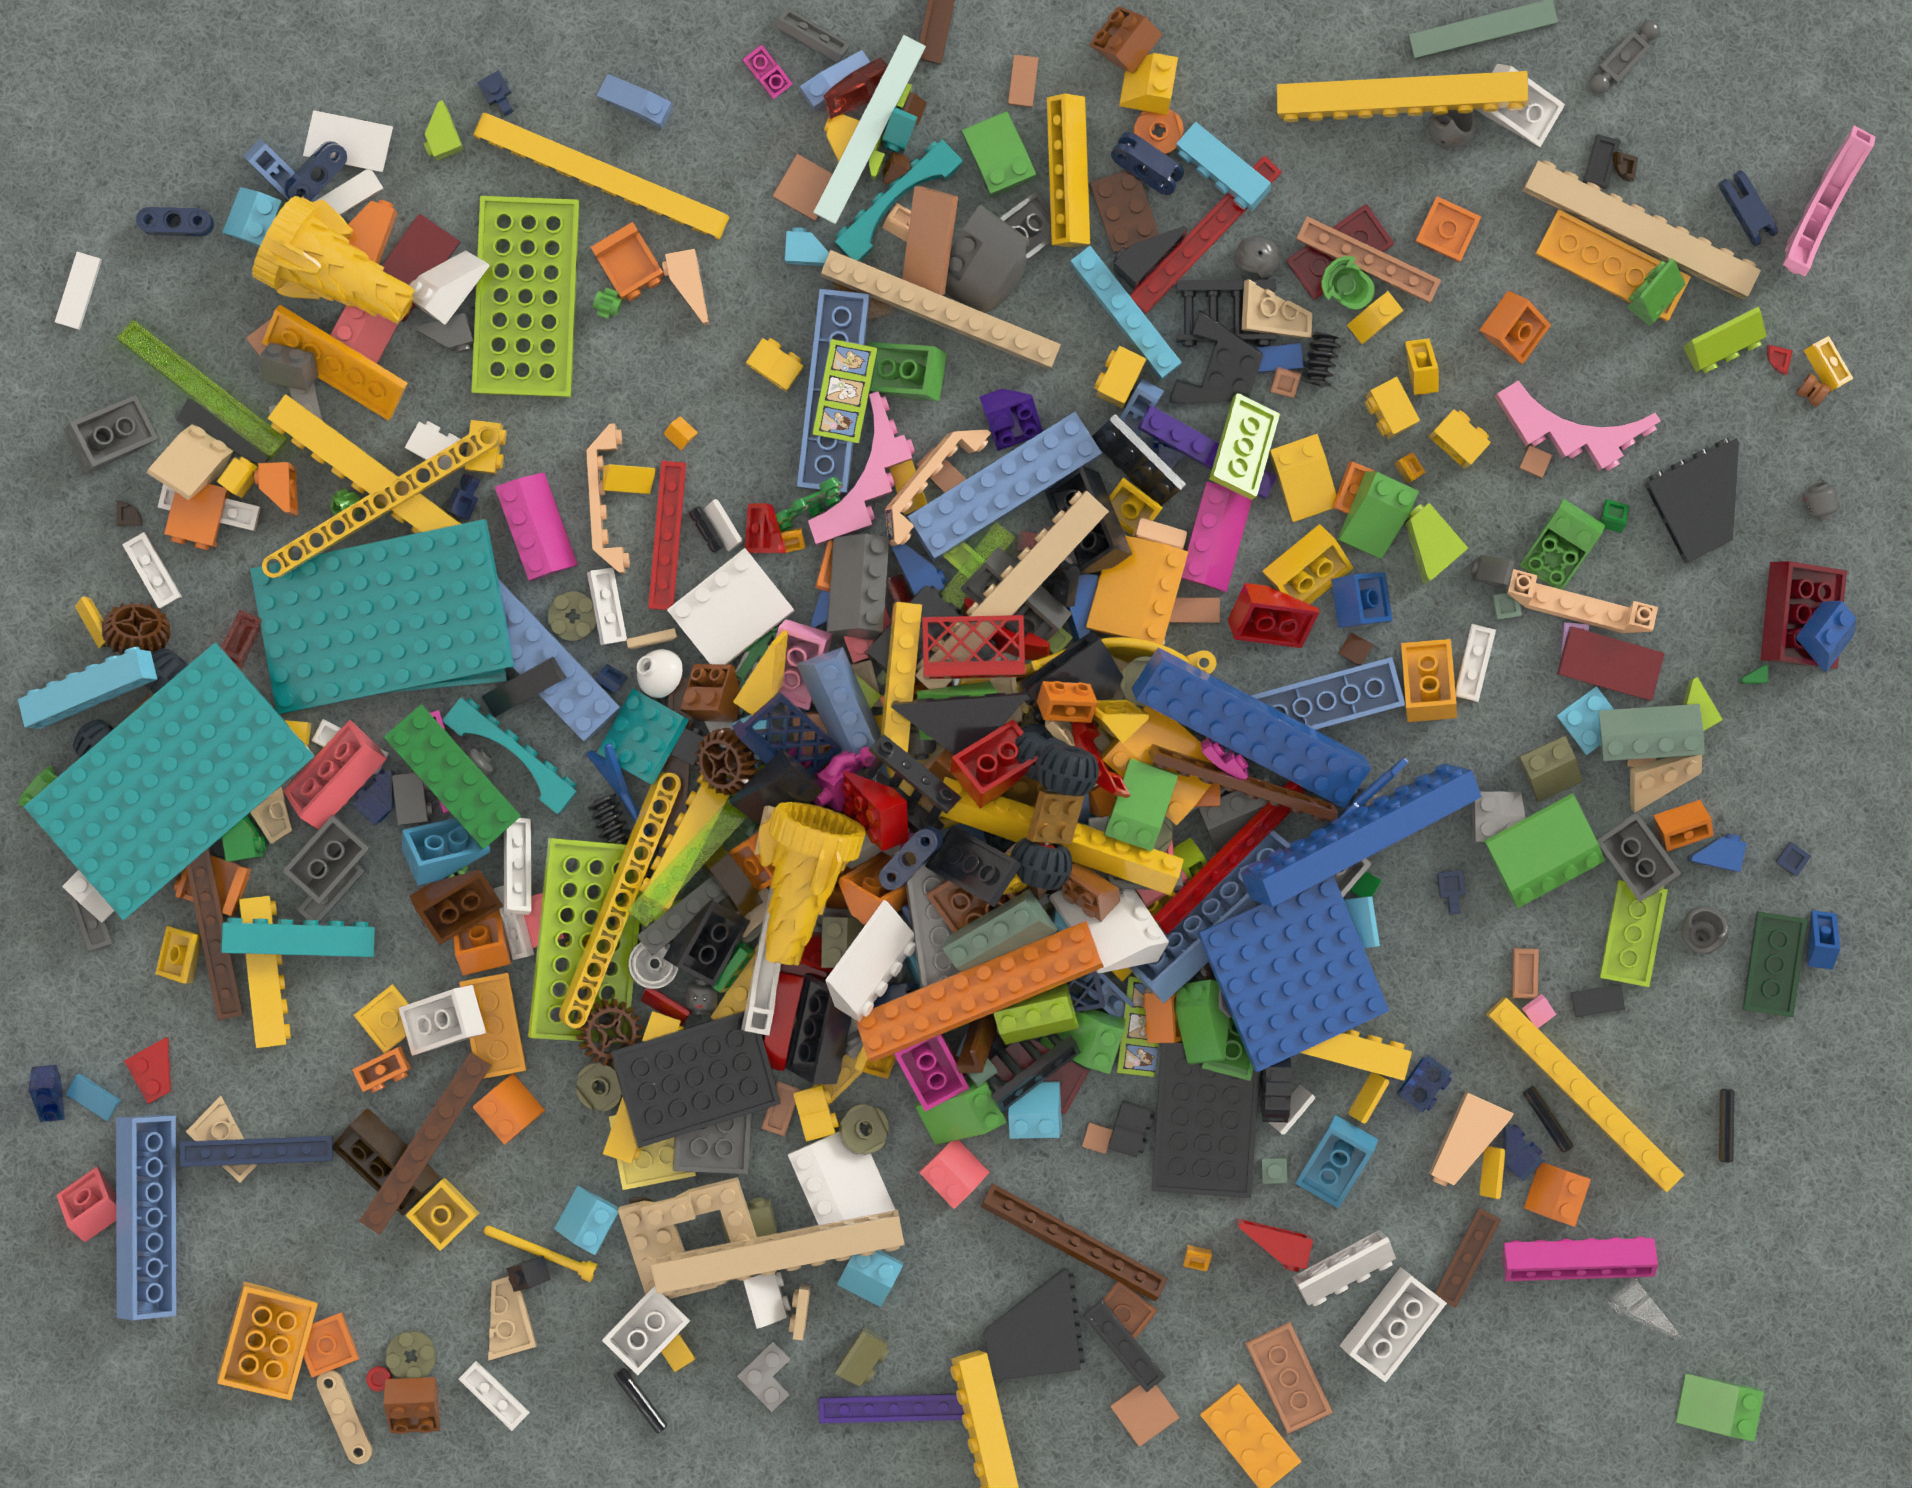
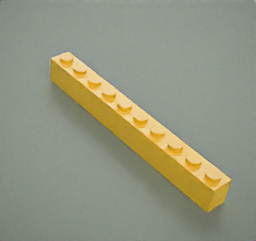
M1527 71L1277 84V114L1280 119H1284V122L1299 121L1298 118L1321 121L1323 117L1331 116L1336 120H1344L1351 115H1358V118H1372L1373 114H1383L1384 117H1396L1398 113L1419 116L1423 112L1433 111V114L1442 115L1447 114L1448 110H1458V113H1471L1473 109L1495 112L1498 111V108L1508 107V110L1518 111L1522 110L1525 106H1529Z
M286 394L268 417L273 422L271 425L273 429L282 435L285 432L293 437L292 443L302 450L306 446L313 452L311 456L321 464H324L325 461L333 466L331 471L341 479L345 476L353 481L351 486L362 494L365 491L371 494L398 478L397 475ZM401 482L397 486L398 494L404 496L408 493V484ZM421 493L393 509L391 514L402 524L405 520L413 526L411 530L415 534L462 524ZM385 495L378 496L376 505L382 509L387 506V497Z
M948 777L944 778L943 782L962 798L947 814L942 811L940 816L1017 843L1022 838L1027 837L1034 807L999 796L982 808H979L958 781ZM1078 822L1072 843L1061 844L1070 851L1072 862L1171 895L1179 879L1184 860L1156 849L1150 851L1104 835V831Z
M1502 997L1486 1013L1661 1190L1668 1192L1684 1176L1506 997Z

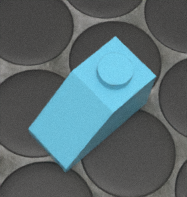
M792 228V231L786 232V264L824 266L829 252L811 232H807L806 228Z

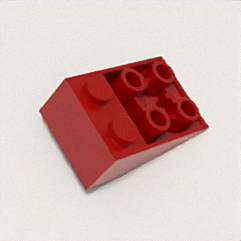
M844 771L842 791L845 799L843 810L846 816L860 823L865 828L871 843L876 844L881 851L908 842L907 801L892 787Z

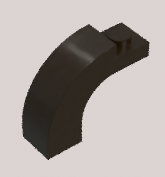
M712 842L710 845H705L701 848L695 862L714 879L737 913L744 917L763 903L744 872L718 842L715 844Z

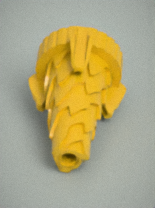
M298 196L291 198L273 220L259 247L252 269V276L255 279L276 289L281 295L302 299L320 300L322 297L329 301L336 300L349 307H357L374 317L379 314L395 324H398L409 313L415 292L408 284L384 272V267L370 260L365 252L349 244V240L346 237L352 235L353 229L347 225L345 220L326 201L311 202Z
M786 802L778 804L773 809L770 819L760 825V864L767 867L773 863L772 866H775L770 886L773 892L767 909V913L770 914L765 939V959L767 961L785 965L798 966L800 964L804 948L813 934L818 914L823 915L826 901L834 890L838 875L841 871H844L849 861L859 858L866 830L857 821L820 806L800 802Z

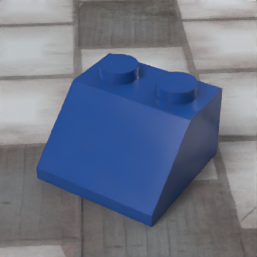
M1385 572L1354 574L1331 579L1339 628L1393 621Z
M1824 601L1795 638L1823 672H1827L1853 638L1856 617L1843 601Z

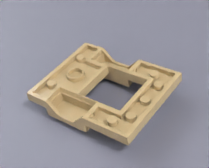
M738 1177L692 1188L674 1198L658 1202L640 1201L619 1207L618 1213L645 1295L655 1286L651 1269V1258L685 1252L677 1223L693 1220L696 1215L720 1210L730 1242L757 1237ZM710 1283L702 1285V1288L697 1290L685 1288L677 1290L678 1292L665 1296H669V1299L716 1288L717 1286Z

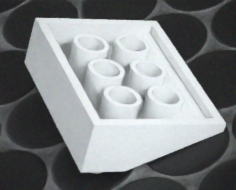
M745 548L667 609L710 664L726 665L795 611Z
M1097 872V874L1107 880L1106 873ZM1119 889V904L1102 922L1095 917H1088L1082 911V908L1075 903L1073 905L1068 903L1062 895V890L1050 895L1049 899L1068 928L1087 921L1104 968L1096 970L1098 974L1158 962L1169 943L1134 889Z
M883 900L825 980L834 1006L859 1022L863 1016L867 1017L870 1014L878 996L881 997L885 993L889 980L892 976L898 975L904 959L907 956L910 957L915 951V934L885 900Z
M839 1131L788 1154L818 1225L895 1210L871 1153L866 1155L853 1154L842 1143Z
M1378 1230L1292 1276L1306 1304L1308 1306L1311 1304L1317 1306L1327 1300L1325 1296L1333 1292L1337 1295L1349 1288L1348 1284L1356 1280L1357 1283H1360L1371 1276L1370 1272L1379 1269V1271L1387 1269L1393 1265L1391 1261L1396 1259L1388 1237Z

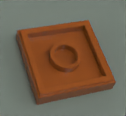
M1118 1281L1102 1299L1135 1339L1158 1311L1135 1291Z

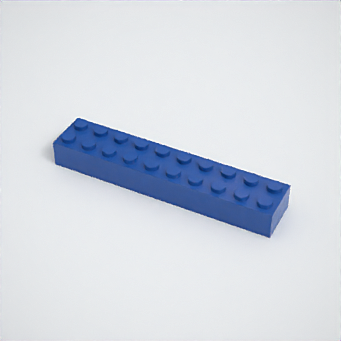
M1159 647L1131 688L1137 701L1342 808L1346 807L1371 770V766L1364 755Z
M1448 763L1441 764L1435 768L1434 772L1416 777L1414 779L1415 782L1395 788L1394 793L1374 799L1373 804L1353 810L1352 815L1346 818L1335 819L1332 821L1331 826L1311 832L1310 837L1290 843L1289 848L1272 852L1266 860L1249 864L1248 869L1241 872V876L1250 899L1274 907L1481 798L1482 796L1472 770L1461 768L1460 766H1452Z

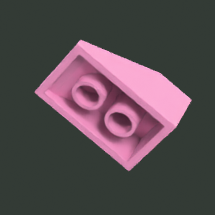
M786 619L778 627L776 636L777 638L783 630L788 632L784 681L780 692L797 707L809 710L813 700L797 664L827 653L833 634Z

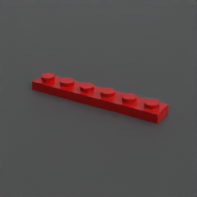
M661 461L649 609L667 610L675 602L687 463Z

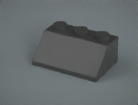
M1267 777L1261 779L1263 781L1269 782ZM1236 790L1220 797V807L1197 808L1216 853L1268 803L1266 799L1260 797L1252 799L1246 796L1244 792ZM1284 819L1277 826L1284 824Z
M1638 813L1597 840L1604 854L1639 902L1656 894L1681 877V872Z
M332 815L284 868L283 872L318 904H321L370 848L337 815Z

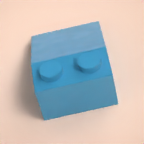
M455 818L402 830V852L417 885L442 880L490 852L489 845L483 850Z
M1334 1115L1295 1184L1339 1208L1372 1156L1378 1139L1341 1117Z

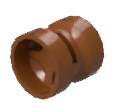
M1810 373L1805 378V383L1802 387L1796 390V394L1809 399V403L1816 408L1829 393L1831 387L1825 383L1821 384L1817 381V377Z

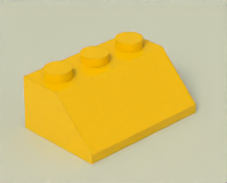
M1319 524L1262 572L1274 589L1311 604L1332 587L1331 579L1344 577L1354 568L1336 539Z

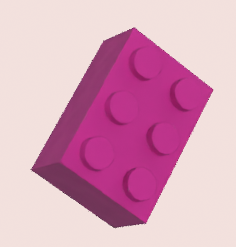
M941 1034L894 1053L925 1112L969 1089L963 1074L958 1072L957 1063Z

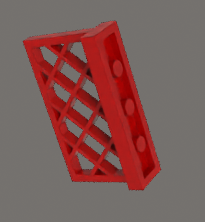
M1023 615L922 617L924 679L1025 677ZM1008 621H1018V632L1011 639L1001 628ZM963 622L971 629L962 639L950 630L956 623ZM969 622H977V623H976L975 626L973 627ZM982 622H989L996 628L987 639L976 630ZM928 623H939L945 631L935 640L928 633ZM944 623L952 624L949 627H947ZM998 631L1009 641L1000 651L989 642ZM972 632L984 641L974 652L964 643ZM947 633L958 641L950 652L938 643ZM1018 636L1019 645L1014 641ZM928 638L933 642L929 648ZM985 644L996 653L990 661H983L977 655ZM1012 644L1019 650V660L1009 661L1001 653ZM935 645L946 654L940 662H929L928 652ZM960 645L971 654L965 662H958L951 655ZM949 657L953 662L944 661ZM973 657H975L978 661H970V660H971ZM998 657H1000V658L1003 659L1004 661H995V660H996Z

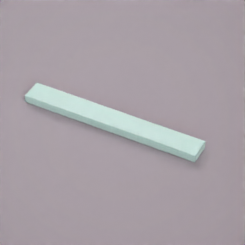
M903 35L813 212L814 214L836 225L926 46Z

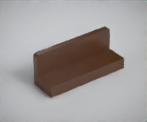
M928 0L919 42L926 46L920 58L921 61L942 64L955 0Z
M994 1013L970 1023L956 1066L959 1073H983L997 1029Z

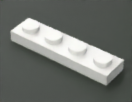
M164 484L158 508L170 511L175 491ZM226 499L220 523L256 531L261 507Z
M519 818L504 831V913L524 915L531 913V819Z

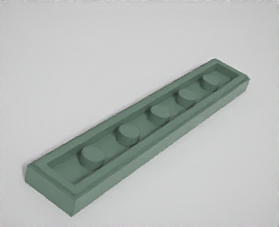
M1544 0L1408 35L1413 58L1418 59L1555 25L1558 23L1553 0Z

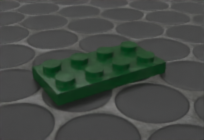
M1756 912L1742 1010L1794 1017L1808 919Z

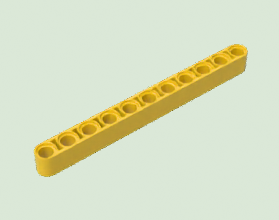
M482 113L473 136L479 140L483 138L493 146L509 149L512 154L524 159L528 157L534 160V163L546 168L548 166L557 170L556 172L567 177L573 176L579 179V182L591 187L595 185L605 193L615 197L616 195L625 198L624 201L636 206L640 204L646 207L648 211L660 216L664 214L670 217V220L679 224H688L698 232L705 235L709 233L715 236V239H721L729 220V216L721 211L490 114Z
M489 425L478 428L267 556L262 563L263 572L267 576L275 578L286 575L494 449L501 441L499 431ZM487 430H492L495 435L494 441L490 444H485L482 440V435ZM466 443H470L473 446V453L468 457H464L461 454V447ZM444 456H449L452 460V465L447 470H443L440 467V460ZM423 469H428L431 474L429 481L426 483L420 482L418 478L419 472ZM401 482H406L409 486V491L404 496L399 495L397 492V486ZM380 495H385L388 500L387 506L383 509L378 508L376 505V499ZM358 508H364L366 511V518L361 522L357 521L354 516ZM340 520L344 523L345 530L342 534L337 535L333 530V526ZM319 533L323 536L324 542L322 546L316 548L312 543V538L315 534ZM296 546L302 550V557L297 561L291 557V550ZM276 559L280 562L281 569L278 573L274 574L269 566L271 561Z
M659 773L656 781L649 788L559 1012L561 1022L571 1028H580L585 1024L679 792L681 782L674 773ZM669 777L671 786L665 790L662 782L664 778ZM660 800L662 808L658 813H655L653 804L655 801ZM650 823L653 828L652 833L649 836H645L643 829L646 824ZM641 846L643 855L640 859H636L634 851L637 847ZM628 870H632L634 878L627 883L625 873ZM619 893H623L625 897L624 902L617 906L615 898ZM613 916L615 918V925L608 929L606 927V920ZM604 939L606 947L602 952H598L596 948L597 943ZM591 963H595L597 967L596 972L589 976L587 967ZM585 986L587 994L584 998L579 999L578 990ZM576 1009L578 1013L577 1019L570 1022L568 1015L570 1011Z

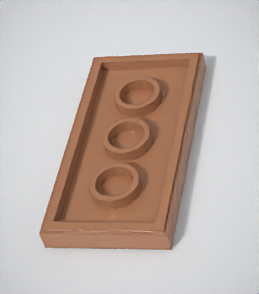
M922 186L914 187L902 279L939 295H945L958 196Z
M1291 1322L1245 1342L1287 1434L1333 1413Z

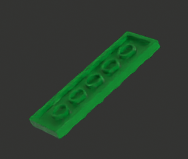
M422 704L383 737L483 850L521 817Z

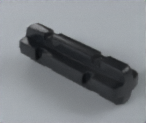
M701 507L692 509L689 515L693 521H696L695 525L704 540L708 541L707 545L713 553L721 550L723 544L716 537L717 534L709 520L704 517L705 514Z

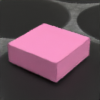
M1542 994L1522 1008L1528 1019L1537 1028L1556 1015Z

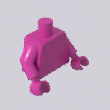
M868 747L862 748L859 754L855 752L849 753L845 750L840 755L832 758L829 765L817 777L823 791L813 800L816 806L823 807L828 805L837 811H844L843 772L848 771L855 774L863 765L870 767L875 757L868 751Z

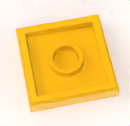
M392 984L354 1014V1017L384 1054L407 1037L399 1008L409 1003Z

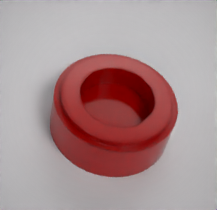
M383 1366L373 1367L366 1376L368 1387L376 1392L384 1391L385 1380L392 1379L391 1372Z

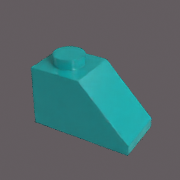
M894 107L882 138V143L886 144L885 148L887 150L899 153V150L905 152L916 126L917 116Z

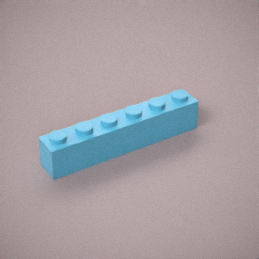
M1091 246L1087 247L1070 261V266L1138 353L1146 358L1145 362L1160 381L1181 366L1182 362Z
M139 647L129 648L124 651L125 654L110 656L105 659L104 663L85 667L83 672L70 673L62 681H52L47 683L43 689L28 691L26 696L18 699L24 727L42 729L158 680L151 651L140 650Z

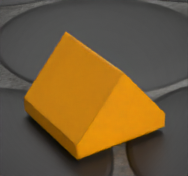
M681 416L670 423L664 432V435L681 451L698 434Z
M1413 452L1394 463L1407 484L1426 473Z
M802 527L781 532L786 553L806 548Z
M1187 1245L1183 1266L1207 1271L1212 1258V1250Z

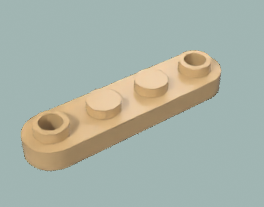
M335 1370L320 1374L317 1379V1388L348 1459L355 1464L367 1462L372 1456V1445L341 1375ZM326 1379H331L333 1381L332 1387H327L325 1385ZM355 1448H361L363 1455H356Z

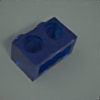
M1424 1054L1396 1094L1420 1112L1429 1111L1437 1101L1435 1095L1440 1089L1445 1090L1452 1079L1449 1076L1452 1072L1429 1055ZM1431 1068H1437L1439 1071V1077L1435 1081H1429L1427 1078V1072ZM1417 1088H1422L1425 1092L1423 1100L1414 1101L1412 1097L1413 1091Z

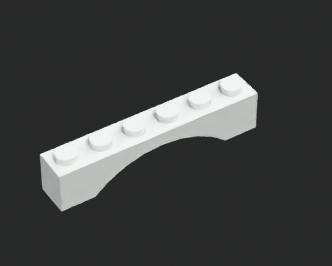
M771 888L769 889L741 1028L743 1031L763 1035L770 1034L781 963H771L765 959V939L770 916L767 913V909L773 892Z

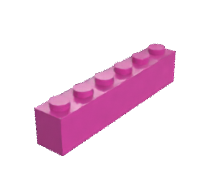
M1613 1237L1608 1240L1587 1238L1575 1241L1570 1239H1561L1559 1241L1536 1240L1534 1242L1514 1240L1504 1243L1502 1252L1505 1281L1655 1277L1658 1267L1654 1238L1635 1237L1633 1239Z

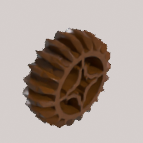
M131 601L130 605L121 603L120 607H113L112 611L107 612L104 622H102V637L105 640L106 647H111L112 653L119 652L120 655H123L126 649L139 647L140 650L151 651V654H153L154 651L166 647L170 639V624L166 614L161 613L160 608L153 609L152 604L145 606L142 602L134 604Z
M716 729L703 737V741L698 744L700 749L695 752L699 757L695 763L700 765L697 773L703 774L702 782L708 781V789L715 788L716 794H737L754 777V774L759 771L755 767V764L759 761L754 758L755 753L739 739L734 729ZM720 744L727 746V748H722ZM727 775H728V776L732 775V776L734 777V779H731V778L727 777Z
M605 998L601 1001L602 1007L595 1001L593 1003L594 1011L590 1010L585 1024L580 1028H576L582 1031V1034L575 1036L576 1039L584 1040L578 1045L579 1049L587 1048L584 1056L587 1058L592 1056V1062L597 1063L601 1058V1065L603 1066L608 1064L609 1059L611 1065H613L610 1052H604L605 1048H609L611 1043L619 1041L623 1043L619 1047L622 1048L635 1044V1039L643 1038V1035L636 1033L637 1030L643 1029V1025L635 1024L639 1021L640 1016H631L635 1009L633 1007L626 1009L627 1003L624 1001L618 1005L617 999L612 998L610 1006ZM615 1012L613 1017L610 1016L605 1023L595 1021L602 1014ZM621 1017L625 1019L627 1024V1037L620 1032ZM610 1026H612L611 1030L614 1031V1033L617 1034L619 1037L617 1038L613 1035L611 1037L608 1035L607 1038V1034L604 1033L605 1031L601 1030L600 1027L610 1029ZM591 1028H594L599 1033L597 1041L599 1045L597 1048L591 1040Z

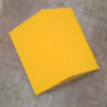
M1122 478L1109 496L1121 528L1131 536L1141 518L1154 521L1163 508L1125 478Z
M1097 700L1098 704L1093 719L1103 730L1122 744L1149 719L1148 713L1129 700Z
M166 926L155 974L180 983H193L202 946L200 933Z

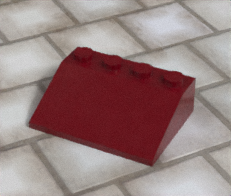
M1792 561L1770 562L1760 660L1819 667L1795 637L1822 602H1844L1847 570ZM1839 656L1830 668L1838 669Z

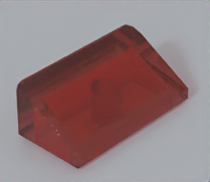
M902 574L886 579V584L895 603H909L912 600L913 596Z

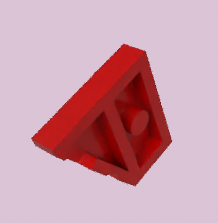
M748 504L745 549L749 554H786L772 504Z
M168 1037L124 1060L147 1104L171 1092Z

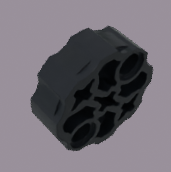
M1290 1057L1261 1070L1260 1105L1262 1122L1288 1123L1292 1085Z

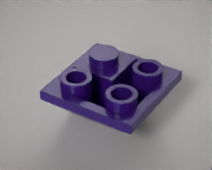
M999 389L979 397L997 451L1030 440L1043 432L1031 394Z

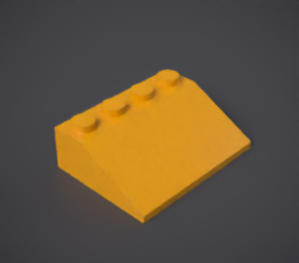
M1125 535L1132 555L1113 568L1101 570L1085 628L1117 638H1136L1163 645L1188 551Z
M1147 705L1142 710L1149 714V719L1123 744L1114 739L1101 753L1102 760L1121 775L1122 778L1130 758L1155 766L1148 753L1152 744L1212 763L1202 752L1201 742L1179 722ZM1171 768L1165 769V770H1168V771L1177 773L1176 770H1174V769H1171ZM1177 773L1178 777L1165 816L1175 825H1178L1194 808L1211 784L1204 783L1199 777L1193 775L1185 777Z
M243 1281L217 1375V1383L291 1400L318 1303L276 1289Z

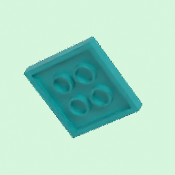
M632 688L599 747L597 754L605 758L604 746L611 743L619 766L653 785L689 719Z

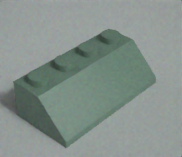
M1700 704L1598 710L1602 761L1705 755Z
M1028 889L947 936L942 949L954 966L963 972L1043 939L1056 932L1057 927L1031 890Z

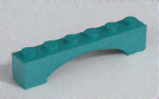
M943 139L939 143L933 142L925 150L927 154L921 160L915 159L910 164V170L903 177L900 176L889 184L891 188L885 194L879 193L871 202L873 206L867 211L861 210L854 217V224L849 228L847 226L843 227L836 234L837 240L835 245L847 257L861 262L874 249L871 241L880 220L901 196L915 186L939 178L946 181L963 165V160Z
M470 697L467 701L464 698H460L442 721L462 737L467 733L481 735L500 743L513 752L527 766L535 778L541 792L539 800L560 815L579 792L575 789L577 784L566 775L561 778L555 772L558 768L548 760H545L544 763L536 757L538 752L531 746L526 744L523 747L517 742L519 737L511 730L507 729L504 732L497 726L500 721L490 713L485 716L478 711L481 706Z

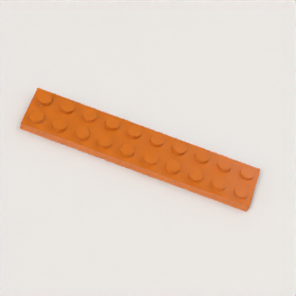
M1084 921L875 1007L867 1017L863 1016L860 1022L855 1021L867 1058L872 1063L1104 968L1090 927L1087 921Z

